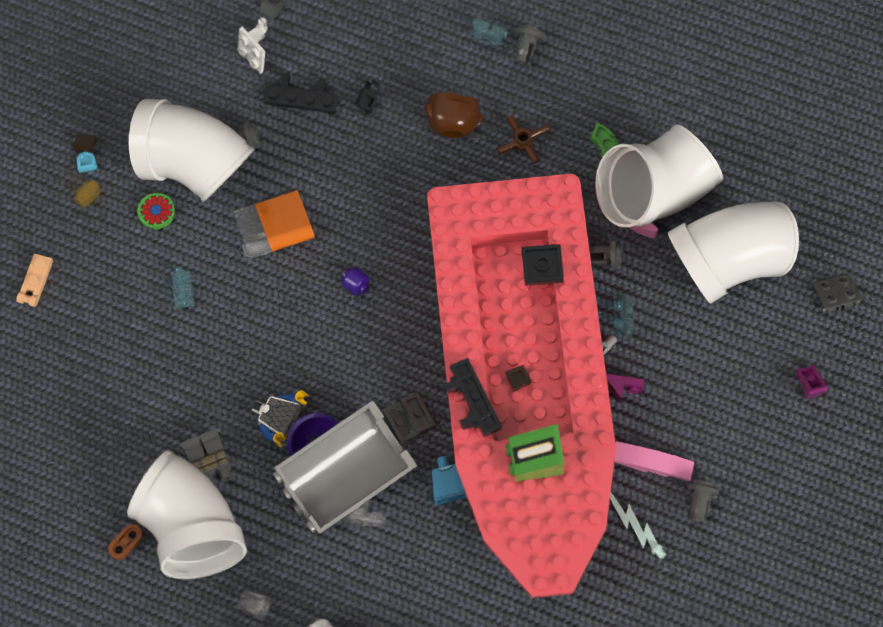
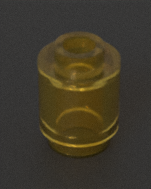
M86 180L75 192L74 201L83 208L89 206L101 193L99 190L100 186L93 180Z

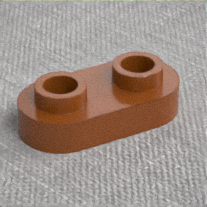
M129 524L114 538L108 547L112 558L122 560L131 553L143 538L141 528L136 524ZM132 533H136L135 538H130ZM118 548H123L121 553H116Z

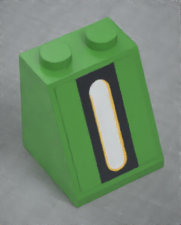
M558 424L509 437V444H506L505 447L507 457L511 456L512 463L509 464L510 476L514 475L515 482L563 475L564 458Z

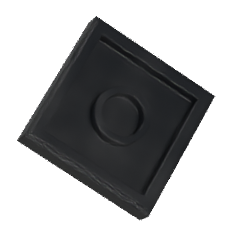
M560 244L521 247L525 286L564 283Z

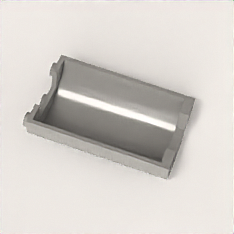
M374 401L356 411L274 468L275 472L272 474L278 483L281 482L284 489L282 491L288 500L292 498L296 504L293 508L299 516L304 515L308 521L306 524L312 533L315 531L318 534L322 533L417 467L408 451L403 450L382 419L384 416Z

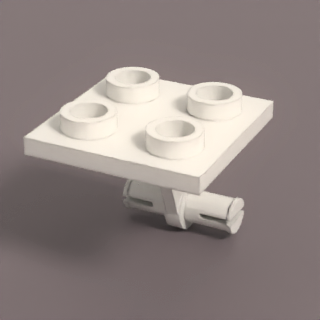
M260 18L256 28L249 32L243 27L239 28L238 37L239 54L245 57L251 67L260 74L264 71L265 50L258 42L265 37L267 32L266 19Z

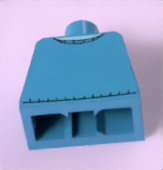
M448 456L437 458L439 468L432 470L435 506L467 498L456 470V464L450 465Z

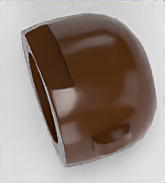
M440 92L431 95L428 103L425 105L430 128L436 134L447 138L466 137L483 121V115L479 113V101L473 97Z

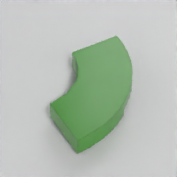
M599 123L596 124L590 141L600 148L603 158L609 149L619 145L615 135L607 127Z

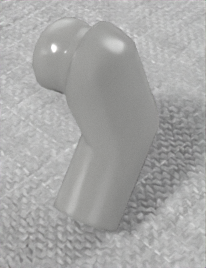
M609 335L605 341H602L603 354H606L617 342L613 335Z

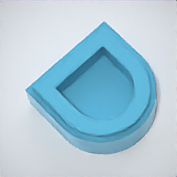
M82 152L78 155L77 167L79 173L97 169L96 159L92 153Z

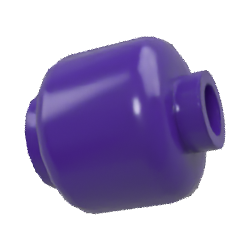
M358 267L347 269L341 277L342 286L354 296L360 293L362 295L365 294L370 287L368 285L370 278Z

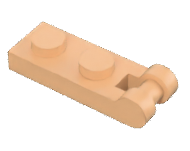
M38 254L33 255L22 288L17 295L16 301L23 304L25 302L29 303L30 306H37L53 263L52 258ZM28 292H32V293H33V295H31V296H29V295H27V294H28Z

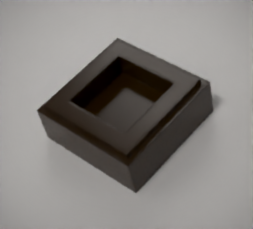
M78 133L73 143V150L91 153L97 142L96 136Z
M524 365L505 372L513 391L531 384Z

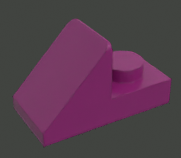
M815 365L796 370V376L803 386L805 399L821 396L828 390L827 384Z
M606 374L608 389L620 404L623 390H627L631 394L643 392L645 379Z

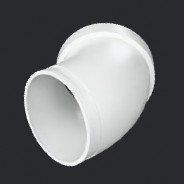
M165 99L142 100L137 105L130 124L129 154L135 174L143 180L163 181L167 178L176 180L189 188L194 194H197L202 202L207 200L255 149L250 147L245 139L222 121L199 110L171 104L170 101Z
M675 124L668 132H665L658 139L647 145L619 144L609 149L601 159L597 169L595 181L596 196L603 214L613 224L620 227L645 226L654 220L668 217L691 206L713 190L717 184H720L723 181V174L718 163L703 143L689 130Z
M777 201L755 202L728 207L706 215L689 225L684 222L668 232L669 238L683 264L710 304L728 294L727 289L739 283L755 278L785 275L793 267L799 248V233L795 217L788 206Z
M171 450L162 453L138 485L127 512L129 518L135 519L139 524L147 528L158 541L157 554L161 571L172 578L193 579L210 576L236 565L244 558L247 549L242 529L235 523L233 514L220 491L204 473L181 456L175 455Z

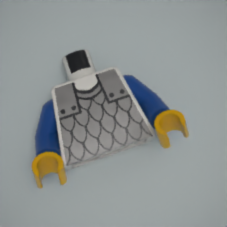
M300 390L296 394L270 396L266 404L259 401L254 403L252 411L260 415L258 418L260 431L266 440L276 443L279 447L283 446L280 442L287 440L292 425L296 422L302 411L298 403L306 405L307 402L303 398L309 397V394Z

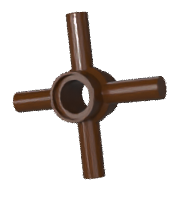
M513 115L508 116L507 121L515 134L513 141L497 148L499 155L516 147L520 151H526L533 164L538 163L540 159L531 146L533 138L548 132L549 127L545 124L530 132L527 128H520ZM520 138H526L527 140H526V141H520L519 139H520Z

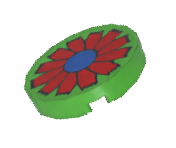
M152 193L140 201L137 214L140 222L145 227L159 230L167 227L172 222L175 208L168 196L162 193Z

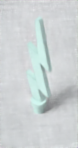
M610 492V500L626 529H628L630 521L643 549L646 540H648L653 555L656 554L660 560L663 559L666 553L662 550V545L657 543L648 523H646L643 532L630 504L628 505L627 513H625Z

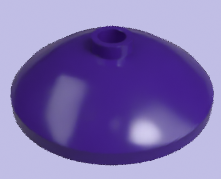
M310 413L299 418L292 425L287 437V449L290 457L310 444L312 437L317 439L339 423L331 416L323 413Z

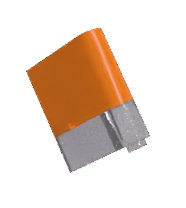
M298 190L234 211L245 243L242 249L245 257L249 256L250 259L315 238Z

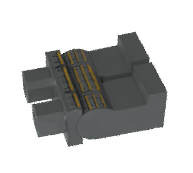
M217 429L200 435L208 455H205L198 436L181 443L189 462L204 473L212 483V477L219 475L222 482L232 479L230 472L232 469Z

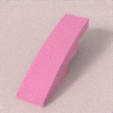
M615 442L614 462L645 473L650 471L664 477L672 476L686 482L691 481L694 467L693 461L645 447Z

